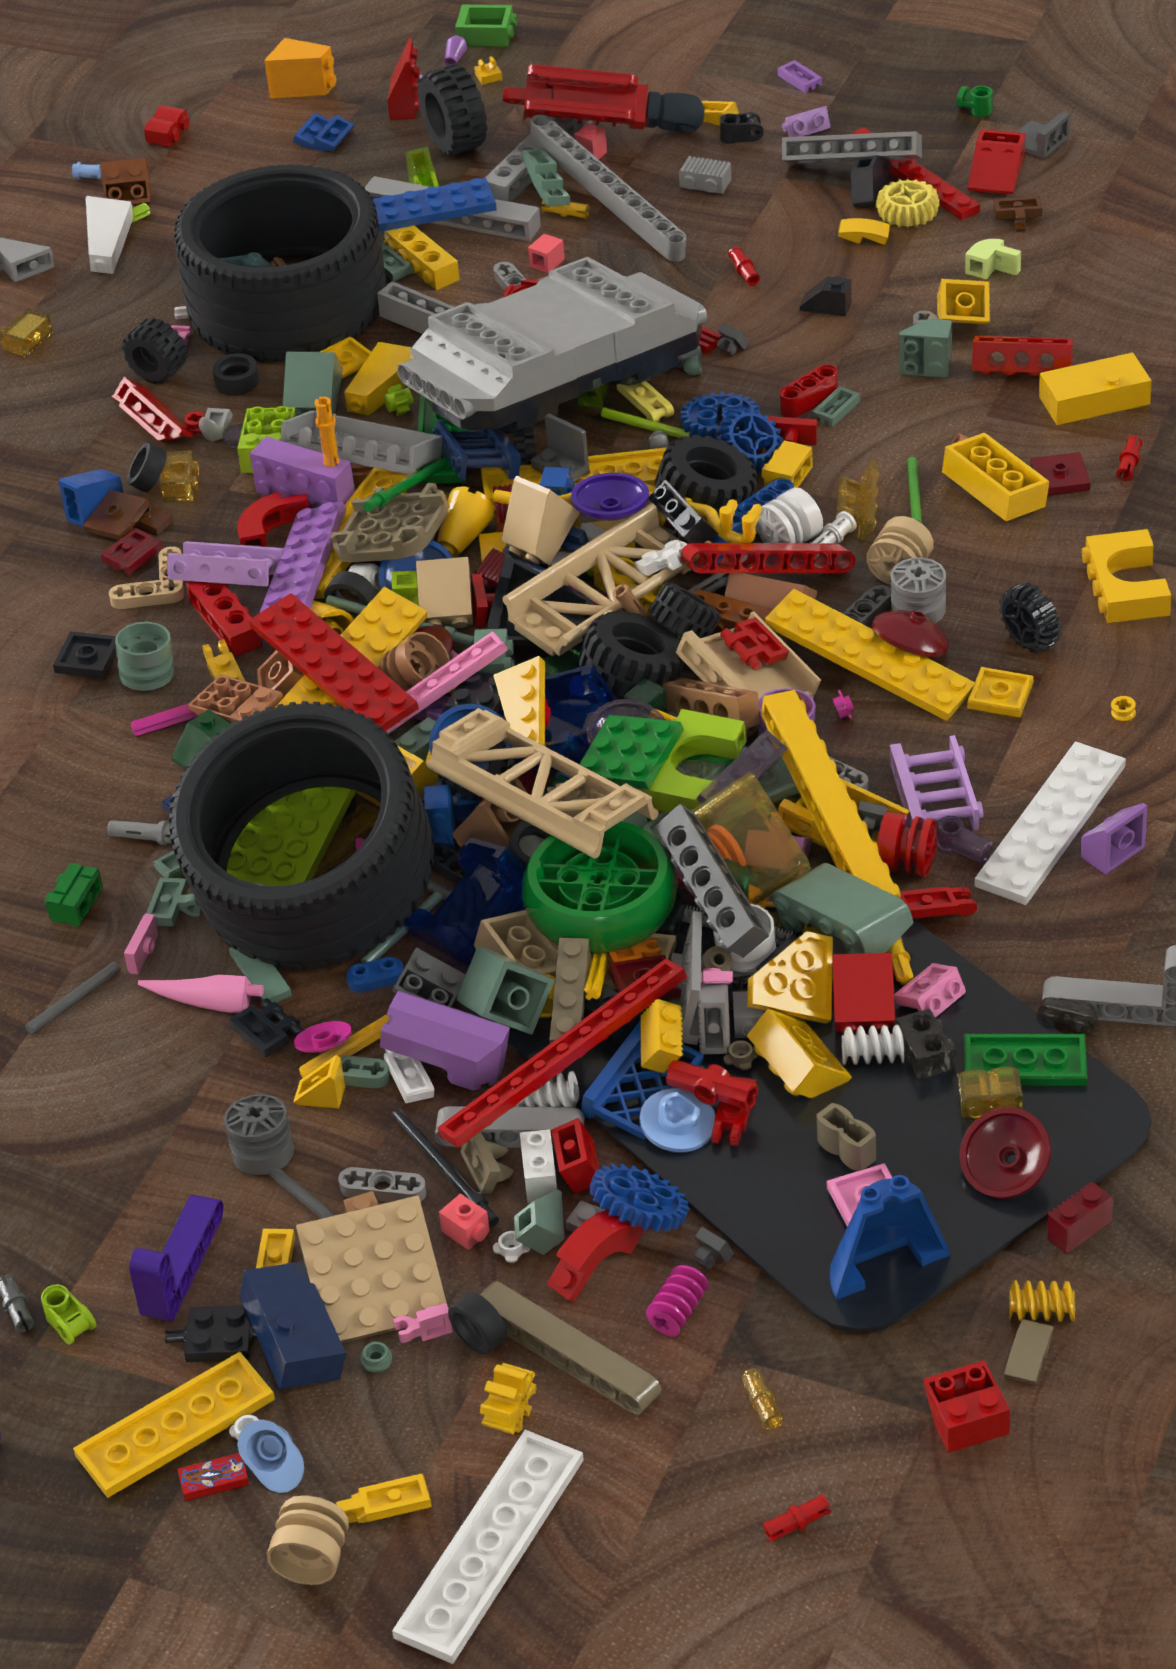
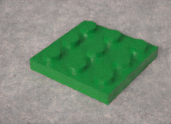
M609 715L579 765L619 786L626 783L634 788L650 789L684 728L679 721Z

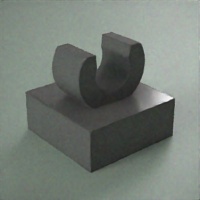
M722 323L717 330L722 336L717 343L718 348L723 351L725 346L730 344L727 348L730 355L736 353L737 347L745 350L749 344L744 334L731 326Z
M860 800L858 815L861 821L864 820L866 822L868 834L872 838L874 830H880L883 816L887 812L888 807Z
M701 1227L695 1235L701 1246L694 1256L700 1260L699 1264L710 1269L715 1264L717 1258L728 1263L734 1255L727 1241L704 1227Z

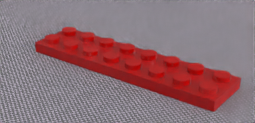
M292 593L249 620L250 626L255 632L338 705L343 706L346 710L348 708L353 709L356 714L359 712L364 714L366 719L371 718L384 731H387L419 709L418 703L413 697Z

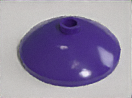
M602 473L590 476L580 481L571 493L572 504L577 511L589 518L604 521H614L630 517L639 512L649 499L647 485L641 479L624 473Z

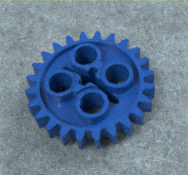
M723 391L719 395L711 392L710 396L701 394V399L693 397V402L687 401L686 406H682V411H680L681 427L684 428V432H690V436H710L717 439L718 435L716 433L720 427L718 426L720 407H723V420L730 412H735L740 407L744 411L750 407L754 413L760 409V406L756 405V401H751L750 397L743 398V394L734 396L733 392H730L728 395H725ZM743 426L734 428L733 433L742 431Z
M610 1164L609 1168L603 1165L601 1170H596L589 1186L591 1188L590 1194L594 1195L593 1201L601 1203V1209H609L608 1215H618L620 1222L630 1221L632 1227H635L637 1224L646 1231L648 1227H651L656 1232H659L660 1228L666 1232H669L670 1228L677 1230L678 1225H683L689 1211V1207H687L689 1202L684 1200L685 1194L676 1192L678 1187L669 1186V1180L658 1179L659 1174L650 1175L647 1169L640 1171L634 1165H632L631 1169H628L624 1164H620L619 1168L614 1164Z

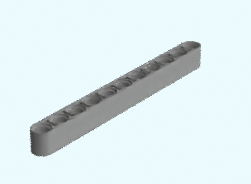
M535 115L530 119V141L539 149H544L557 165L667 260L679 262L685 258L686 234L548 116Z

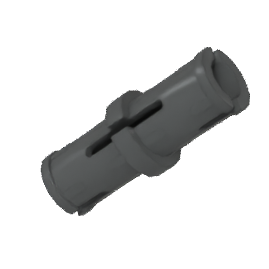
M4 1275L8 1285H5L2 1277H0V1294L3 1298L2 1305L5 1312L11 1315L17 1332H26L23 1321L26 1322L28 1329L31 1330L35 1325V1320L27 1308L28 1300L25 1294L20 1292L13 1275Z

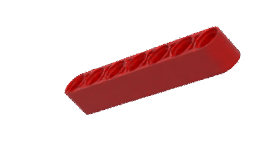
M690 543L684 546L680 554L682 562L696 573H847L853 569L856 563L854 554L836 543ZM699 554L698 560L693 562L694 557ZM724 554L723 559L717 562L719 556ZM748 554L747 559L741 562L744 555ZM772 554L771 559L766 562V558ZM795 554L794 560L789 562L790 558ZM819 554L817 561L813 562L814 558ZM843 554L842 559L837 562L839 556Z

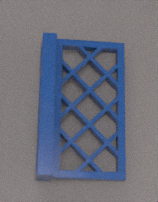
M640 1020L583 1095L581 1111L589 1119L596 1115L645 1140L646 1136L641 1127L632 1123L630 1117L640 1116L642 1107L627 1110L625 1100L640 1098L643 1106L646 1101L645 1097L676 1087L662 1085L660 1077L667 1076L668 1070L665 1073L653 1070L636 1072V1063H641ZM684 1044L681 1046L683 1048L681 1051L683 1053L682 1056L693 1060L690 1064L699 1066L702 1063L704 1054ZM655 1079L657 1087L642 1089L639 1080ZM634 1081L637 1090L622 1093L620 1084ZM619 1101L622 1111L611 1112L603 1107L606 1103Z

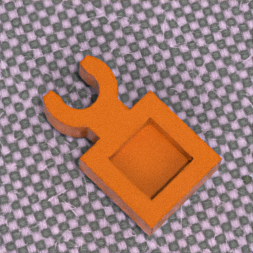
M656 938L647 939L642 944L634 945L624 950L607 953L611 963L662 955L661 948H657Z

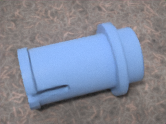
M77 162V164H73L72 176L76 177L77 180L81 178L100 179L101 165Z

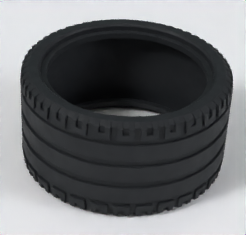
M279 164L277 166L257 167L256 169H248L244 172L240 171L237 174H231L227 178H221L218 182L211 183V186H206L203 188V191L196 193V196H193L185 204V207L181 209V213L178 214L174 235L186 310L194 331L197 332L199 337H202L203 341L208 342L210 346H215L216 349L222 350L225 353L247 354L259 360H285L286 352H320L348 337H358L360 332L367 330V327L371 326L373 321L377 319V315H380L377 293L386 286L378 215L370 193L358 181H354L353 178L340 174L338 171H331L328 168L322 169L319 166L313 167L312 165ZM317 256L303 262L285 266L246 267L274 257Z
M302 701L301 704L290 702L289 705L278 704L275 708L267 707L265 711L253 712L254 715L249 717L246 715L242 717L241 721L232 722L229 728H223L220 730L221 733L219 735H214L210 738L211 741L208 744L205 743L201 747L200 753L196 752L193 756L194 760L187 764L186 772H182L180 776L181 782H177V791L172 796L173 803L170 804L171 814H169L170 839L177 862L212 928L228 946L230 945L235 950L238 948L239 952L252 959L259 958L261 962L272 964L275 968L280 969L283 966L287 970H292L293 967L298 970H304L307 967L312 970L316 969L317 966L326 968L329 967V964L335 963V965H338L343 960H353L354 956L358 954L359 956L364 955V951L368 949L373 950L376 948V944L385 942L387 936L395 934V929L405 924L404 920L411 917L413 908H417L419 899L423 898L425 894L424 888H427L429 885L428 879L432 875L431 867L434 865V840L427 812L403 754L390 735L379 724H375L371 718L366 719L364 714L360 712L356 714L353 709L348 708L346 710L341 705L335 707L331 703L323 705L316 701L313 704H309L307 701ZM341 787L365 793L381 803L376 823L362 846L343 864L320 877L293 885L266 886L249 883L227 873L228 860L232 848L243 829L263 809L285 796L311 788Z

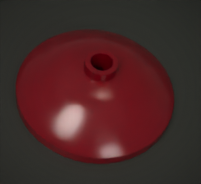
M896 610L883 612L877 615L872 622V628L880 638L903 651L925 657H940L945 655L949 649L946 635L932 620L920 611Z
M1014 1107L997 1108L980 1116L966 1131L960 1147V1165L967 1181L980 1193L997 1199L1014 1198L1030 1191L1045 1175L1051 1159V1141L1043 1124L1031 1113ZM1011 1155H1016L1015 1161L1008 1163V1158Z

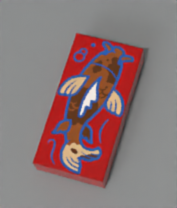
M239 1453L178 1468L185 1501L249 1485L245 1464Z

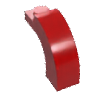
M280 492L252 503L244 510L238 521L237 529L240 545L267 547L266 536L271 530L280 525L294 523L297 513L302 509L309 508L307 494L281 498Z
M610 1210L595 1214L582 1223L562 1245L556 1254L561 1260L548 1280L547 1285L569 1301L575 1302L598 1264L615 1252L631 1254L645 1230L637 1224L635 1227H632L630 1221L627 1220L620 1222L618 1215H608Z

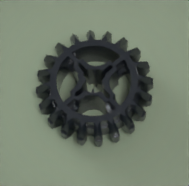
M1029 582L1016 584L1005 591L1002 599L999 601L1001 607L998 610L1002 614L1001 621L1005 623L1004 629L1009 631L1010 637L1015 639L1016 644L1020 643L1022 648H1028L1031 653L1035 651L1040 653L1055 645L1062 635L1060 630L1062 623L1059 621L1061 616L1056 612L1057 606H1053L1051 598L1045 595V591H1040L1037 585L1032 586Z

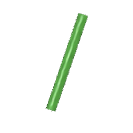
M910 457L907 460L911 518L922 523L918 464L915 457Z

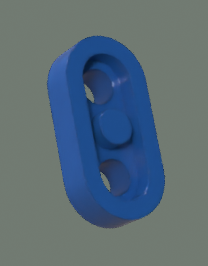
M386 957L354 965L346 973L348 987L354 992L362 993L396 985L404 970L403 964L397 958Z

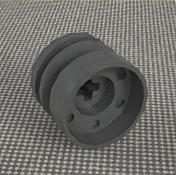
M254 1094L237 1100L227 1109L224 1116V1125L229 1140L231 1157L236 1168L243 1173L251 1175H266L273 1169H281L290 1162L294 1156L295 1146L289 1128L290 1122L287 1109L283 1101L267 1094Z

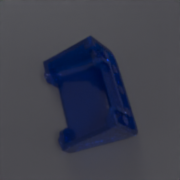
M593 664L545 676V698L548 701L547 706L551 710L549 724L545 730V747L577 764H580L607 717L615 715L617 709L614 694ZM518 758L513 760L518 764L526 758ZM540 763L531 769L538 770ZM553 767L550 768L551 772L562 773Z
M469 837L458 853V864L466 873L433 915L426 909L417 908L412 910L411 917L406 918L403 925L413 936L465 965L471 964L476 948L474 943L481 920L519 912L524 905L522 899V880L526 869L507 847Z

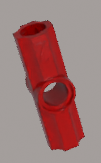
M673 1060L668 1067L667 1085L694 1093L696 1098L702 1103L713 1105L718 1100L743 1109H752L756 1103L759 1092L757 1084L731 1077L727 1070L719 1065L712 1064L705 1069L679 1060Z

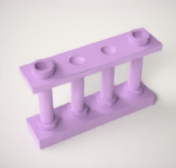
M186 541L183 543V554H167L168 579L268 586L269 575H274L279 560H282L281 556L284 553V548Z
M955 735L950 736V749L941 752L909 756V754H904L901 743L890 745V767L903 808L910 810L908 817L909 828L915 816L922 817L923 825L926 818L936 819V822L969 817L973 831L979 830V818H983L981 801H976L964 764L963 746H958ZM949 761H951L953 769L922 774L909 772L911 767ZM957 780L959 788L925 793L915 791L916 785ZM963 798L965 803L963 807L926 812L925 809L921 810L922 804Z

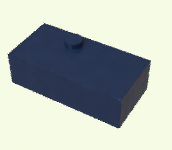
M300 1261L245 1270L239 1297L279 1389L340 1379L346 1352L315 1284L309 1280L305 1262Z

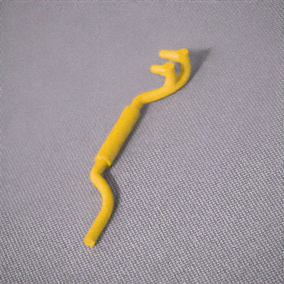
M496 489L493 494V502L509 505L511 492ZM571 493L559 496L570 505H573ZM685 498L706 518L708 523L718 532V536L726 542L752 543L755 539V526L762 512L760 504L753 505L747 515L742 517L743 534H739L732 530L733 516L738 506L736 500H729L726 506L721 507L719 517L717 511L711 506L692 502L691 498ZM648 499V502H647V504H646L645 506H647L648 504H650V503H652V502Z

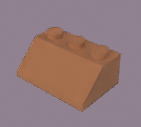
M729 573L725 596L774 609L793 588L813 599L816 598L818 591L805 585L744 573Z

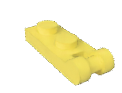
M647 381L637 385L617 384V390L636 406L648 420L659 422L662 417L668 418L674 415L672 404Z

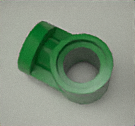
M962 86L957 95V107L960 109L970 107L971 114L977 117L988 116L993 111V90L988 86H976L970 91L969 87Z

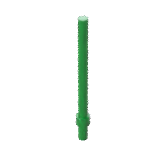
M445 457L441 458L389 489L376 492L372 495L371 499L363 503V509L369 512L376 507L381 508L387 505L390 499L448 467L450 464Z

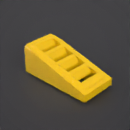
M701 101L704 105L705 116L703 121L720 126V117L728 113L739 114L736 102Z

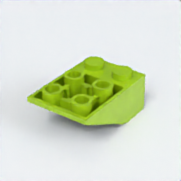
M295 407L247 408L237 448L241 473H253L250 453L266 436L281 441L282 421L296 416Z

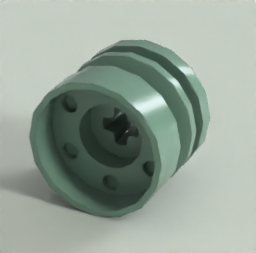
M137 622L124 627L118 632L115 637L119 677L125 686L134 690L147 691L161 688L172 680L174 665L171 637L166 627L153 622Z

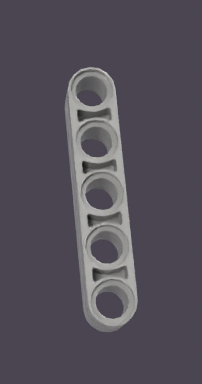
M449 1106L438 1111L435 1140L439 1145L456 1147L440 1136L437 1127L464 1107ZM514 1107L496 1119L491 1125L484 1128L481 1133L485 1140L498 1143L506 1148H521V1132L550 1129L552 1148H555L551 1129L577 1118L584 1125L585 1116L581 1110L572 1107Z

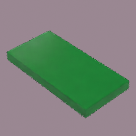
M964 1034L965 1085L1087 1086L1085 1034Z

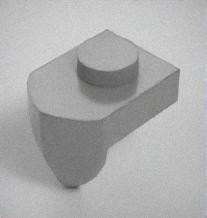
M208 408L205 417L200 419V431L208 441L214 442L226 435L233 416L230 409Z

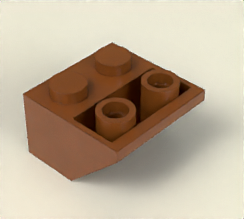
M146 158L101 162L104 198L131 201L132 205L151 203L150 174Z

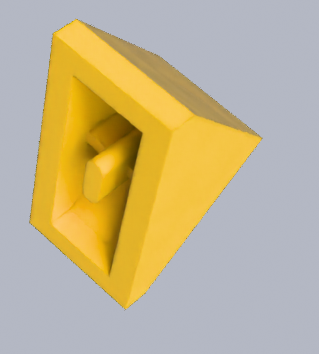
M335 1055L302 1078L298 1085L294 1103L299 1106L339 1109L345 1090L341 1058Z

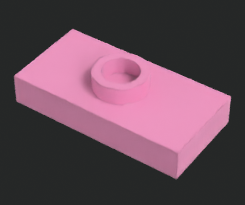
M145 913L124 952L127 969L131 974L138 975L148 955L154 951L155 941L159 936L155 915Z
M706 968L701 972V984L729 985L733 982V971H721L720 968Z

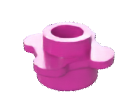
M838 690L840 696L833 698V702L841 719L849 716L850 720H853L850 712L855 709L849 695L843 697L841 690Z

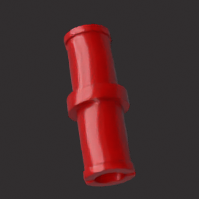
M740 247L732 248L728 256L735 264L736 272L743 276L749 286H755L759 283L761 277L754 269L753 261L746 257Z
M1135 435L1127 438L1125 449L1121 451L1119 456L1120 465L1116 476L1120 479L1123 472V481H1128L1132 478L1134 468L1140 460L1139 452L1143 441L1139 438L1136 444L1138 436Z
M820 1494L818 1497L798 1507L796 1505L788 1507V1512L762 1523L763 1528L766 1529L764 1532L767 1538L773 1543L777 1539L796 1530L799 1532L805 1530L806 1525L832 1513L829 1502L823 1494Z

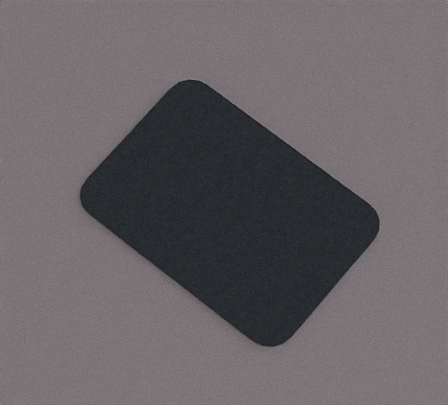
M774 827L749 830L802 837L789 830ZM748 831L734 836L744 856ZM812 842L805 871H796V877L779 875V869L768 868V873L751 871V865H747L745 876L736 881L738 885L750 884L757 887L764 894L766 902H773L772 894L774 891L822 863H828L835 867L836 865L828 852ZM684 887L686 906L688 905V909L692 906L691 910L695 907L694 911L698 908L699 912L700 908L694 901L695 897ZM765 907V910L773 918L774 928L776 927V931L780 928L779 932H781L783 927L779 922L780 918L776 907ZM913 919L914 923L901 936L904 949L910 955L909 964L914 978L932 963L957 967L966 992L929 1023L922 1021L917 1008L897 1005L894 998L895 1025H899L903 1034L904 1063H902L899 1055H896L894 1063H890L888 1056L884 1055L882 1064H878L875 1055H872L870 1064H866L864 1057L860 1056L858 1064L854 1065L851 1056H848L846 1064L843 1065L842 1035L844 1034L835 1032L832 970L831 1021L824 1024L806 1019L801 1020L806 1021L852 1076L848 1082L814 1098L800 1094L799 1096H794L785 1089V1082L768 1068L769 1062L760 1055L753 1059L750 1069L741 1070L734 1065H726L724 1063V1056L729 1053L704 1054V1059L699 1067L707 1069L709 1065L715 1064L727 1070L730 1076L757 1080L759 1092L756 1103L750 1111L745 1132H742L738 1146L730 1145L729 1137L731 1130H723L719 1144L712 1143L710 1139L704 1146L696 1150L672 1152L654 1145L647 1138L643 1140L596 1115L592 1117L596 1124L653 1174H659L658 1179L669 1180V1186L678 1187L676 1192L685 1194L684 1200L689 1202L688 1205L810 1314L831 1328L852 1332L885 1330L889 1326L907 1318L1048 1218V1211H1053V1208H1057V1205H1062V1201L1066 1202L1067 1198H1071V1195H1076V1192H1080V1188L1084 1189L1085 1185H1089V1182L1096 1184L1134 1157L1147 1143L1151 1128V1117L1147 1103L1133 1087L1087 1052V1086L965 1085L964 1034L1063 1033L915 919ZM683 922L681 925L680 933L676 939L677 945L674 951L676 954H682L690 925L689 922ZM702 926L701 956L708 949L715 946L714 932L709 927ZM802 931L797 932L796 936L799 937L804 933ZM893 971V986L895 994L905 985H901V983L896 980ZM733 980L728 985L730 1045L736 1041H746L754 1047L749 1038H735L733 992L748 991V982ZM539 1017L532 1035L510 1027L507 1045L525 1061H528L550 1044L552 1017ZM604 1040L589 1050L583 1056V1059H577L561 1072L565 1081H568L570 1071L575 1073L579 1088V1099L576 1106L580 1109L583 1095L616 1053V1050ZM699 1040L697 1045L683 1043L684 1045L700 1052ZM681 1056L678 1059L689 1064L693 1061L685 1056ZM636 1063L635 1065L637 1073L651 1071L650 1069L643 1068L641 1063ZM557 1075L552 1078L554 1083L557 1080ZM666 1076L660 1077L662 1085L667 1086ZM654 1078L639 1080L642 1089L657 1087ZM634 1081L620 1084L622 1093L637 1090ZM640 1098L625 1100L627 1110L642 1107ZM718 1100L715 1104L711 1105L715 1115L719 1105ZM619 1101L606 1103L603 1107L611 1112L622 1111ZM831 1103L843 1106L852 1114L854 1119L868 1124L876 1134V1161L867 1168L885 1163L892 1177L903 1175L909 1179V1182L917 1186L921 1190L950 1250V1256L921 1266L908 1245L856 1264V1268L865 1280V1289L838 1300L833 1295L830 1285V1266L847 1229V1225L827 1189V1181L857 1171L846 1166L839 1155L826 1151L817 1140V1114ZM1002 1107L1019 1108L1034 1115L1047 1130L1051 1141V1159L1043 1178L1030 1191L1009 1199L992 1198L977 1191L967 1181L960 1165V1147L968 1128L983 1114ZM640 1116L630 1117L632 1123L640 1126ZM1011 1155L1008 1158V1163L1014 1162L1016 1155Z

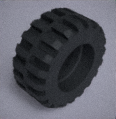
M457 64L425 73L418 85L419 106L424 124L427 127L426 130L431 136L433 143L437 145L438 150L452 156L480 147L487 136V116L484 111L485 106L482 102L480 91L476 87V82L471 78V74L464 67Z
M692 435L690 438L688 436L681 437L666 448L655 479V487H659L667 480L683 497L691 498L692 502L711 506L720 517V508L726 506L729 500L734 499L737 501V504H740L752 496L757 483V473L752 461H748V456L744 452H739L738 448L734 445L730 446L726 444V441L721 439L718 441L710 436L700 437L699 435Z
M619 611L618 613L608 612L595 618L588 628L579 654L581 670L595 687L603 689L610 696H617L618 699L624 701L626 699L632 700L633 703L645 702L646 704L664 700L662 684L679 679L685 662L676 654L681 639L677 638V634L669 631L650 617L645 618L637 613L628 614L626 611Z

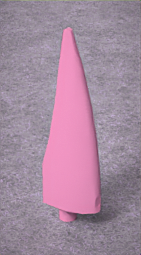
M214 975L184 980H138L139 986L164 997L196 1007L228 1013H240L249 1007L252 996L262 997L264 993L263 985L251 984L246 976Z

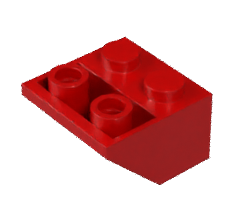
M985 1360L923 1379L935 1427L948 1453L1010 1434V1408Z

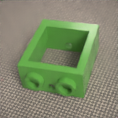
M462 5L455 26L456 36L463 37L467 46L508 47L510 38L514 36L517 15L513 14L512 5Z

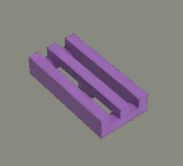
M796 60L778 68L779 77L804 93L809 92V88L811 90L815 89V85L818 87L822 86V77Z

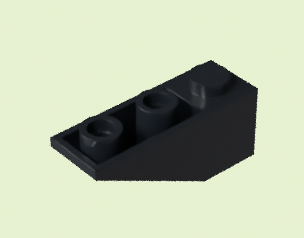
M667 480L649 496V500L655 504L656 508L689 543L711 542L718 535V532Z

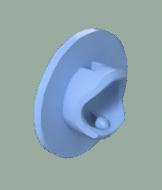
M677 1088L665 1089L650 1096L641 1108L640 1126L644 1135L650 1142L664 1150L689 1152L704 1146L711 1139L715 1119L714 1110L711 1105L698 1100L692 1092Z

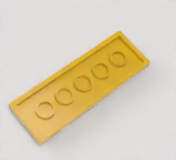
M238 1352L73 1448L74 1453L102 1492L109 1498L235 1424L236 1420L240 1417L250 1415L274 1401V1393L242 1353Z

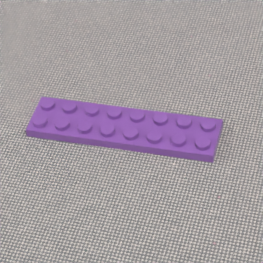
M342 500L334 503L326 502L320 507L312 509L305 508L297 513L284 546V553L281 556L282 560L278 562L260 612L290 593L296 596L309 609L311 608L333 547L330 537L332 532H338L346 510Z

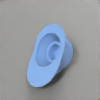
M267 1420L252 1421L243 1428L237 1443L239 1454L260 1482L269 1490L277 1493L289 1492L296 1488L303 1478L304 1461L298 1448L292 1442L289 1433L281 1426H277L275 1423Z

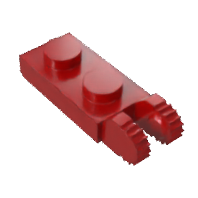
M948 886L900 891V899L909 907L912 919L953 914L969 916L978 909L976 901L970 898L972 893L967 887L950 888Z
M735 1077L744 1081L757 1084L756 1079ZM719 1101L712 1130V1143L719 1144L723 1130H731L729 1137L730 1145L738 1146L741 1134L745 1132L751 1109H743Z

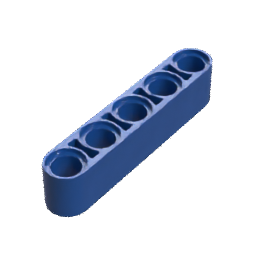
M777 479L738 504L733 516L732 530L743 534L742 517L747 515L753 505L760 504L763 506L776 499L781 494L794 488L793 482L787 479ZM718 535L711 541V543H728Z

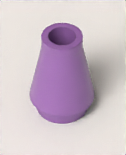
M452 36L447 40L445 65L457 64L467 51L466 41L463 37Z

